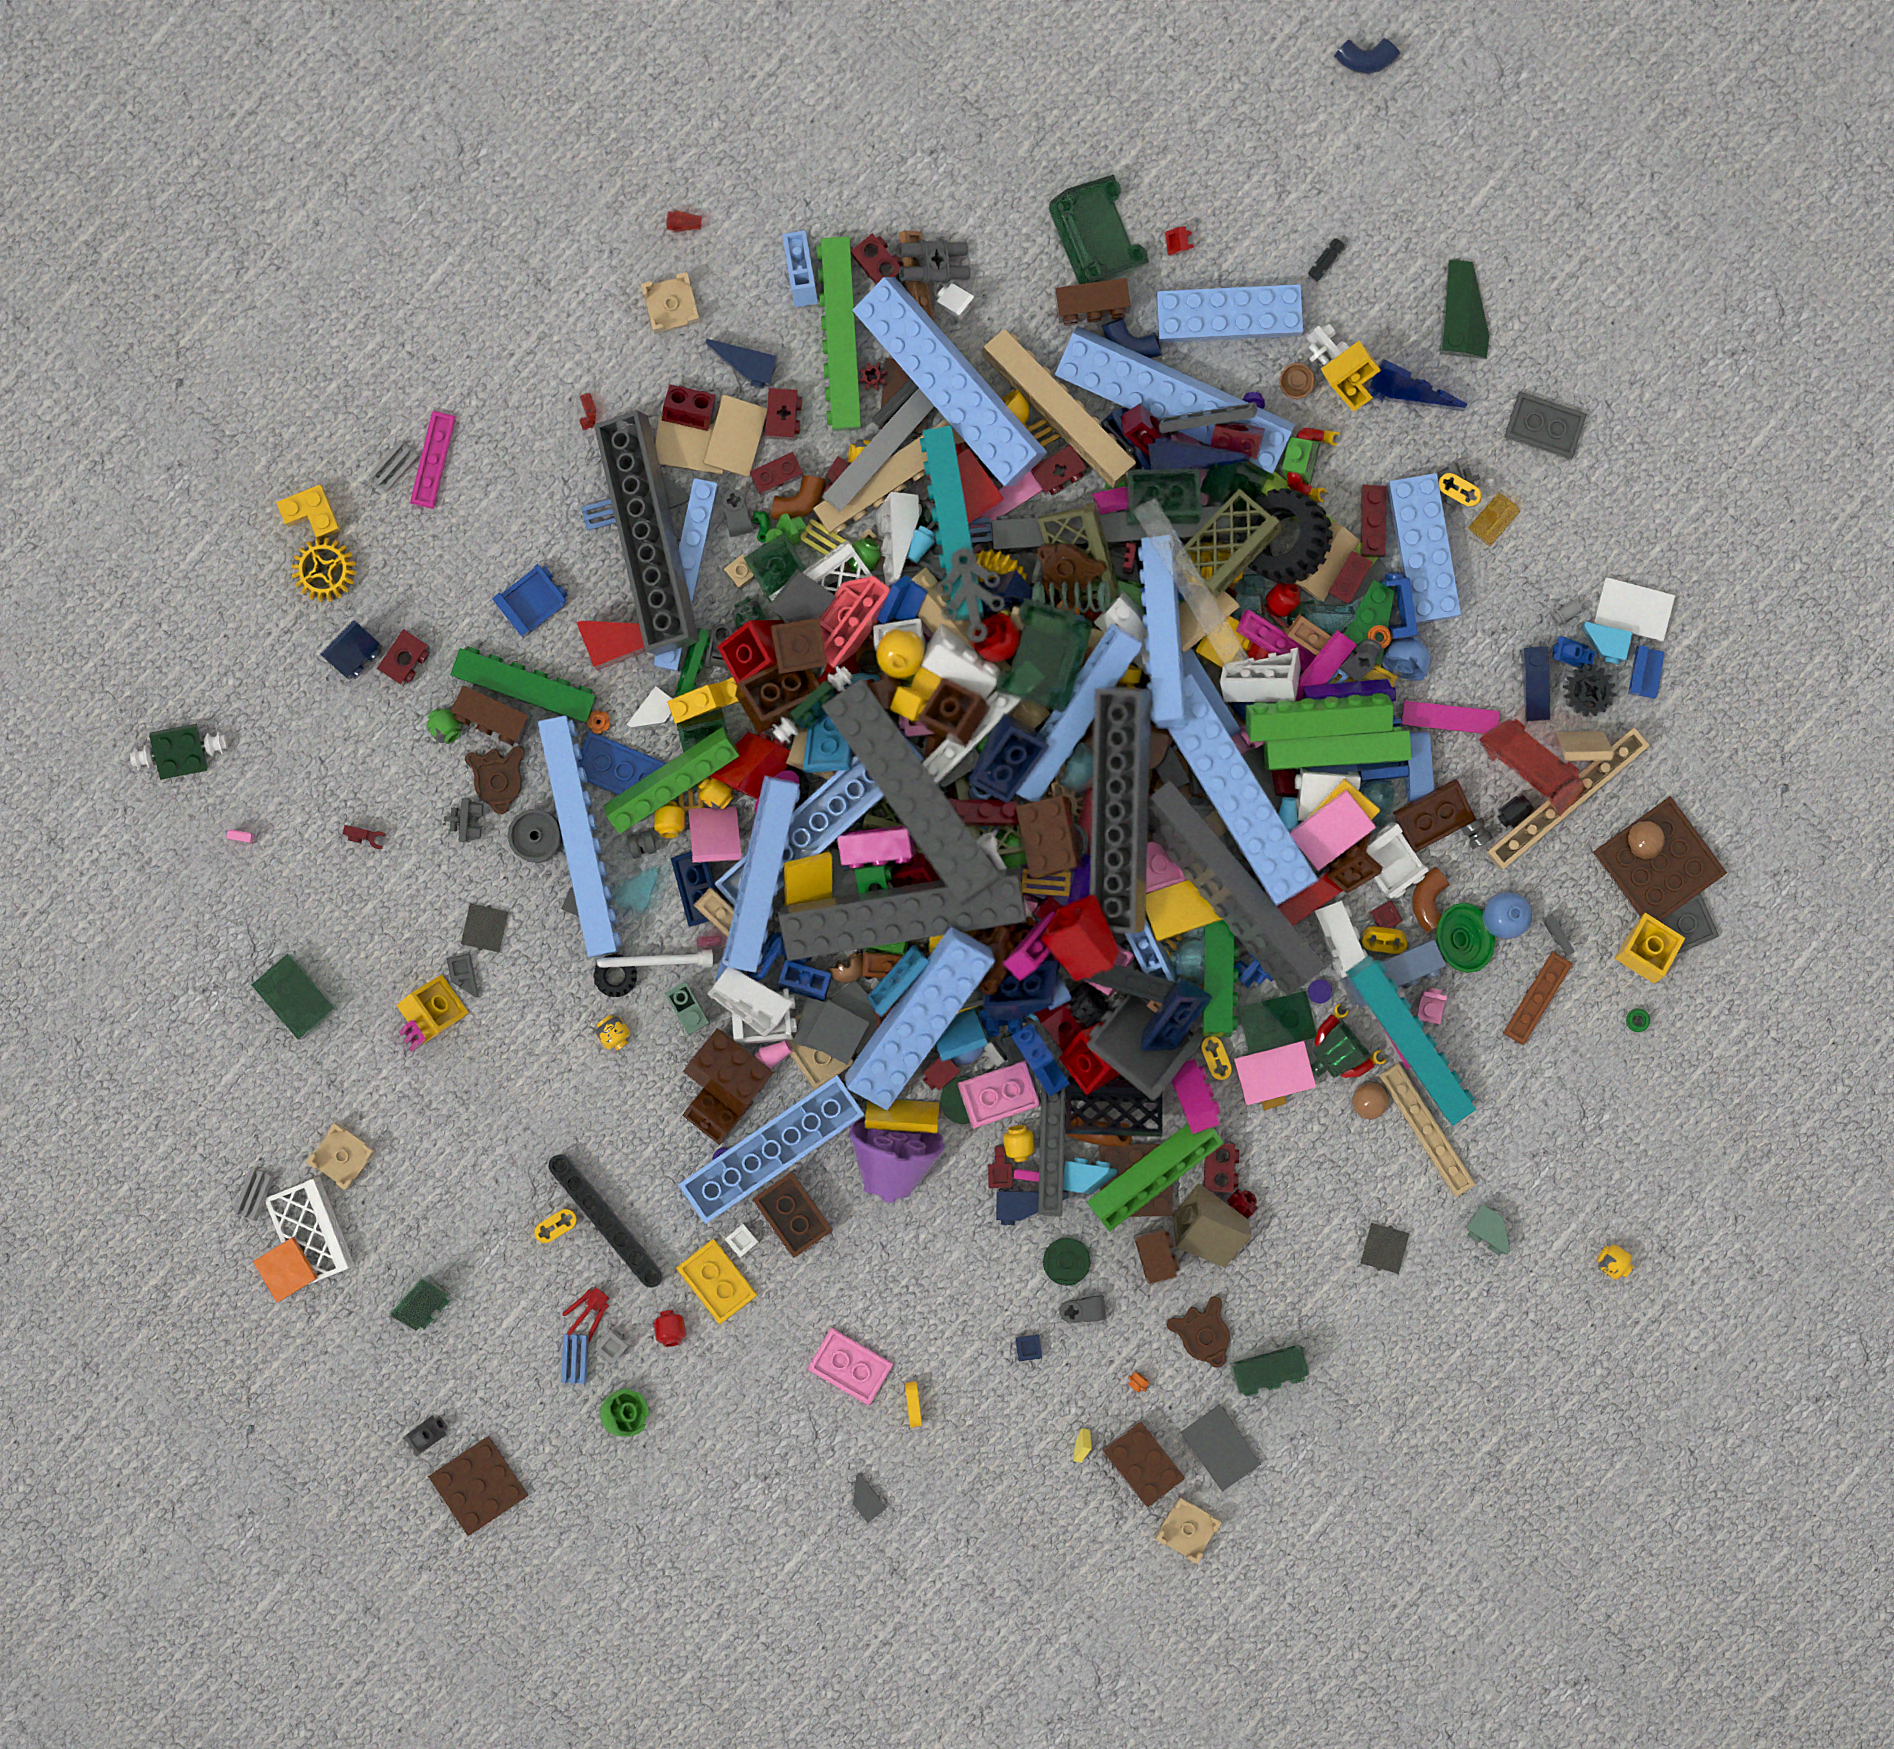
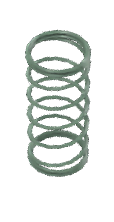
M1089 581L1087 587L1088 605L1085 610H1082L1078 601L1079 583L1076 582V602L1073 610H1069L1066 603L1067 585L1066 582H1063V604L1061 609L1057 610L1053 602L1054 584L1051 582V602L1048 610H1044V587L1041 582H1036L1032 594L1033 607L1037 613L1042 611L1047 613L1051 606H1053L1054 610L1060 613L1064 605L1069 612H1073L1076 606L1082 612H1086L1090 605L1094 612L1099 610L1107 612L1110 604L1109 585L1106 581L1100 583L1098 589L1099 608L1095 610L1091 602L1092 584ZM1104 591H1105V606L1103 605Z

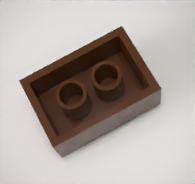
M1127 278L1055 288L1054 297L1058 323H1064V326L1077 325L1079 320L1086 319L1088 323L1102 321L1101 317L1111 316L1112 320L1125 318V314H1129L1131 305Z
M775 664L738 682L735 696L760 734L773 728V725L781 724V717L791 719L790 713L816 690L820 684L811 669L779 674L778 664Z
M462 685L451 709V712L455 714L454 719L467 726H470L472 722L477 725L476 729L489 736L494 732L499 735L498 739L511 746L514 743L521 744L532 720L529 715Z
M1059 796L1016 806L1030 877L1042 878L1083 868L1069 797Z
M718 1028L690 1060L683 1071L738 1116L744 1112L774 1073Z
M793 1171L752 1199L793 1259L833 1231V1228Z
M1159 1228L1134 1235L1146 1282L1151 1285L1176 1278V1272L1180 1271L1177 1257L1171 1255L1170 1248L1174 1247L1170 1233Z
M1140 1419L1102 1448V1451L1147 1508L1186 1479Z

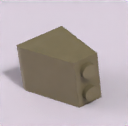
M1200 1184L1195 1186L1173 1214L1176 1248L1224 1268L1231 1260L1236 1258L1238 1251L1251 1238L1249 1220Z

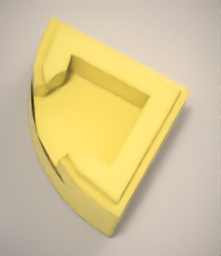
M1084 1428L1078 1434L1073 1460L1080 1463L1092 1449L1090 1430Z

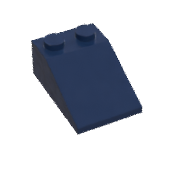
M353 620L320 655L350 680L352 677L354 679L358 678L365 670L363 666L369 660L373 662L381 654L379 649L382 645L362 625Z
M1004 713L991 730L969 782L1009 803L1050 746L1042 733Z
M1041 962L1036 969L1021 980L1008 969L997 991L992 995H985V1010L994 1021L1016 1020L1053 1006L1059 962Z

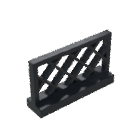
M1067 1078L1069 1085L1066 1086V1134L1162 1137L1163 1091L1153 1101L1129 1080H1111L1091 1094L1086 1095L1074 1078ZM1071 1100L1083 1101L1086 1104L1078 1109L1071 1103ZM1097 1101H1105L1109 1105L1102 1110L1095 1103ZM1121 1102H1131L1133 1106L1126 1111L1119 1104ZM1157 1103V1107L1149 1111L1143 1104ZM1089 1107L1098 1113L1091 1119L1083 1114ZM1113 1108L1121 1113L1115 1120L1107 1114ZM1137 1109L1145 1114L1139 1121L1131 1115ZM1079 1117L1085 1124L1082 1126H1071V1121ZM1102 1117L1110 1124L1106 1127H1099L1095 1122ZM1127 1118L1134 1125L1130 1128H1123L1119 1123ZM1151 1119L1157 1124V1129L1147 1128L1143 1124Z

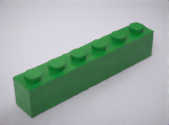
M469 646L466 647V650L459 648L450 674L452 677L563 716L566 715L568 718L587 724L597 699L592 694V689L584 686H579V689L570 687L571 682L561 678H557L556 681L547 679L548 674L538 670H534V673L524 671L526 666L512 662L511 666L502 663L503 658L489 654L488 658L479 655L480 650Z
M1224 920L1204 926L1203 991L1209 993L1212 999L1203 1010L1202 1036L1231 1037L1233 1030H1237V1016H1233V1007H1237L1238 993L1233 992V983H1238V969L1234 968V959H1238V945H1234L1235 935L1232 934Z

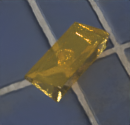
M1498 492L1468 529L1490 547L1520 513V510L1514 502Z

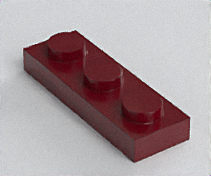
M1362 485L1360 555L1363 557L1384 558L1386 556L1387 486Z
M948 800L965 826L1019 825L1016 806H1019L1018 800H1010L1009 803L1002 800Z

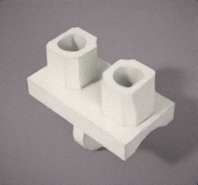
M1330 324L1321 328L1320 326L1316 327L1306 337L1311 344L1308 348L1314 353L1310 358L1312 363L1319 359L1325 365L1349 348L1343 341L1337 346L1331 341V338L1336 333Z

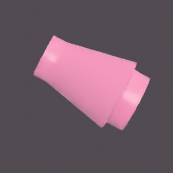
M784 1040L759 1048V1052L755 1053V1057L769 1069H772L793 1051L789 1042Z

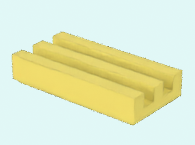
M813 519L810 520L805 532L800 536L802 542L824 556L829 552L806 538L808 534L833 550L838 546L811 530L813 526L841 544L846 541L834 532L828 534L824 526Z

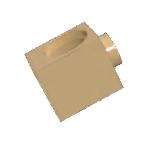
M743 554L724 568L739 590L759 576Z

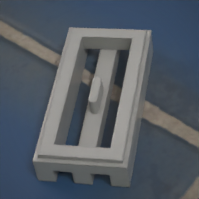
M399 440L368 476L388 492L418 456ZM402 448L403 451L401 452V454L393 461V463L385 470V472L379 478H377L376 476L379 474V472ZM409 454L411 457L385 485L383 481L404 457Z
M251 1167L233 1212L257 1221L274 1176ZM263 1177H264L265 1180H264L263 1185H262V1187H261V1190H260V1192H259L258 1189H259L260 1184H261V1182H262V1179H263ZM257 1197L252 1213H249L254 1199Z

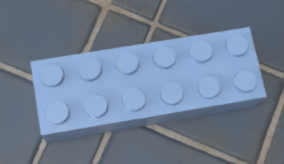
M1301 284L1157 291L1156 294L1159 343L1301 336L1303 333Z
M1437 473L1389 481L1387 488L1403 576L1410 578L1416 624L1459 617L1461 611Z

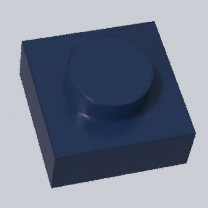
M1039 1334L1015 1337L1018 1362L1042 1359Z

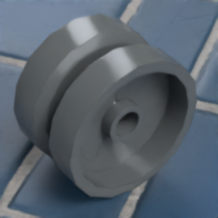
M530 809L523 811L515 816L509 825L507 835L509 846L523 860L533 863L547 862L554 858L562 848L563 838L560 824L554 816L543 810ZM535 831L539 833L537 840L531 839V835L535 834Z

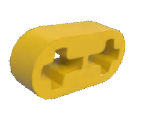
M1446 473L1439 480V488L1444 494L1466 506H1476L1482 500L1481 490L1456 474ZM1453 477L1455 479L1453 483L1460 487L1458 491L1453 488L1446 490L1445 480H1451ZM1463 489L1469 492L1474 489V495L1477 497L1476 500L1467 502L1468 497L1461 493Z
M1370 926L1362 933V944L1371 951L1400 954L1407 948V936L1398 929ZM1372 935H1376L1374 942L1369 940ZM1395 938L1400 939L1398 945H1393Z
M1217 1037L1205 1038L1201 1043V1051L1210 1074L1217 1080H1225L1230 1076L1232 1068L1223 1044ZM1209 1040L1212 1043L1218 1044V1047L1215 1049L1217 1057H1213L1211 1051L1205 1050ZM1217 1059H1219L1221 1065L1227 1066L1224 1076L1214 1072V1069L1217 1068L1215 1062Z
M570 1209L558 1211L536 1226L534 1233L536 1239L541 1243H549L576 1225L577 1216ZM565 1213L566 1216H572L570 1226L563 1224L558 1227L556 1224L562 1220L561 1214ZM554 1225L555 1229L549 1233L550 1238L547 1239L545 1236L541 1238L539 1235L542 1232L541 1227L549 1228Z
M917 1381L905 1382L910 1428L922 1427Z

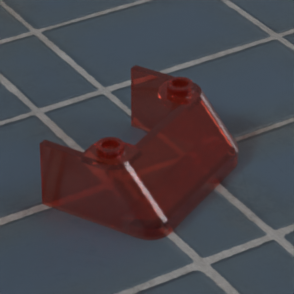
M1516 718L1513 721L1507 719L1485 732L1479 739V742L1488 758L1492 762L1498 758L1548 798L1556 814L1559 816L1566 811L1585 789L1580 776L1577 774L1580 770L1571 762L1564 763L1525 731L1526 727Z

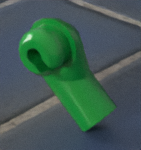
M755 511L753 522L760 524L757 539L759 542L765 543V536L771 530L769 515L765 511Z

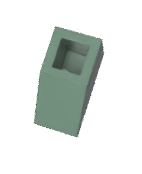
M686 981L665 992L688 1035L710 1024Z
M1480 1204L1465 1229L1470 1231L1468 1236L1479 1243L1481 1240L1489 1243L1488 1249L1499 1256L1501 1253L1508 1255L1510 1248L1503 1217Z

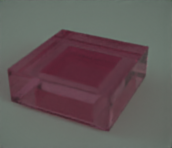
M720 936L697 938V947L722 946V938Z

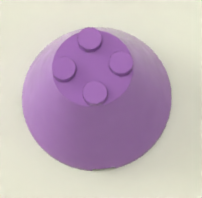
M866 1116L852 1122L849 1135L863 1180V1190L867 1193L882 1196V1200L885 1202L893 1203L896 1202V1198L909 1197L941 1156L945 1148L943 1137L939 1132L865 1128Z

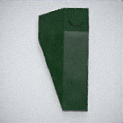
M1449 259L1439 354L1487 359L1489 331L1473 262Z

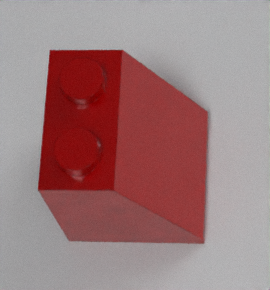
M961 442L960 444H955L969 524L1004 500V498L970 449Z
M749 620L717 646L736 684L778 664L771 626L784 624L783 620Z
M576 622L592 664L597 671L646 652L639 623Z
M747 732L736 743L739 756L709 775V777L730 785L733 789L758 800L761 795L764 777H775L777 774L785 771L788 765L786 762L790 750L785 748L786 743H782L776 738H773L771 742V737L764 733L754 735Z
M1093 894L1058 908L1041 939L1075 981L1082 978H1090L1102 970H1110L1115 965V959L1120 952L1098 901Z
M1096 1025L1081 1031L1059 1057L1086 1095L1091 1094L1120 1075L1117 1070L1086 1046L1092 1039L1089 1034Z

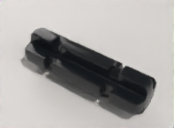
M1334 238L1329 244L1330 248H1326L1315 262L1317 265L1312 266L1308 271V275L1312 279L1319 281L1324 275L1322 272L1327 271L1338 257L1336 254H1340L1344 249L1345 245L1341 240Z

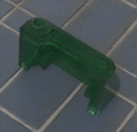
M1114 174L1067 188L1049 203L1050 215L1079 284L1108 281L1149 263L1146 249L1138 243L1131 245L1114 203L1119 199L1121 193L1120 184L1116 181Z
M1025 599L1018 612L1021 623L1025 625L1011 671L1005 670L998 676L996 692L1057 712H1064L1069 704L1091 635L1092 622L1077 613Z

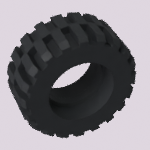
M1281 488L1279 491L1276 489L1269 490L1267 496L1261 494L1256 497V503L1279 521L1287 517L1296 516L1300 525L1299 538L1295 546L1281 556L1274 557L1269 544L1248 567L1275 583L1294 584L1296 579L1300 582L1308 578L1307 574L1314 575L1318 571L1317 566L1325 563L1326 558L1324 556L1326 552L1331 550L1332 545L1329 544V540L1333 539V531L1328 529L1332 525L1330 518L1326 516V511L1316 501L1296 490L1292 491L1288 488ZM1261 515L1251 516V527L1260 526L1266 519ZM1241 516V527H1247V516ZM1247 532L1237 533L1240 536L1237 544L1244 543L1247 540Z

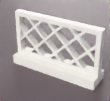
M847 540L803 571L804 574L814 581L819 582L821 580L820 585L831 591L839 589L842 575L855 577V580L872 576ZM851 557L858 564L856 574L843 572L844 563ZM840 566L839 571H834L836 568ZM860 569H862L865 575H860ZM830 573L838 574L837 588L824 586L825 576ZM783 587L769 596L771 601L774 600Z
M320 1177L265 1199L281 1244L287 1241V1238L295 1237L299 1244L305 1246V1256H307L309 1248L321 1253L317 1264L310 1263L316 1275L318 1271L323 1274L318 1275V1279L311 1283L355 1266ZM305 1188L308 1196L305 1205L294 1200L297 1191ZM292 1193L291 1196H290V1198H288V1197L285 1196V1195H288V1194ZM281 1198L288 1202L284 1213L276 1211L273 1200ZM292 1204L303 1208L299 1221L287 1216ZM307 1211L314 1213L317 1220L314 1227L303 1223ZM285 1220L297 1224L292 1236L284 1233L283 1224ZM301 1226L312 1231L307 1243L296 1238ZM316 1233L324 1236L325 1245L323 1250L311 1245ZM324 1256L332 1258L335 1269L327 1271L320 1267Z

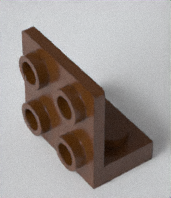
M1371 832L1329 863L1330 867L1327 877L1347 894L1382 873L1383 866L1367 853Z
M703 1088L682 1116L720 1145L754 1102L752 1100L744 1112L738 1116Z

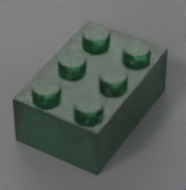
M1199 468L1127 470L1124 478L1127 525L1199 523L1202 516Z
M292 954L285 955L251 985L298 1040L306 1037L338 1009Z
M1299 1344L1229 1363L1236 1390L1239 1394L1245 1395V1397L1258 1394V1389L1264 1387L1268 1391L1281 1388V1383L1290 1381L1291 1384L1305 1381V1376L1310 1375L1302 1346Z

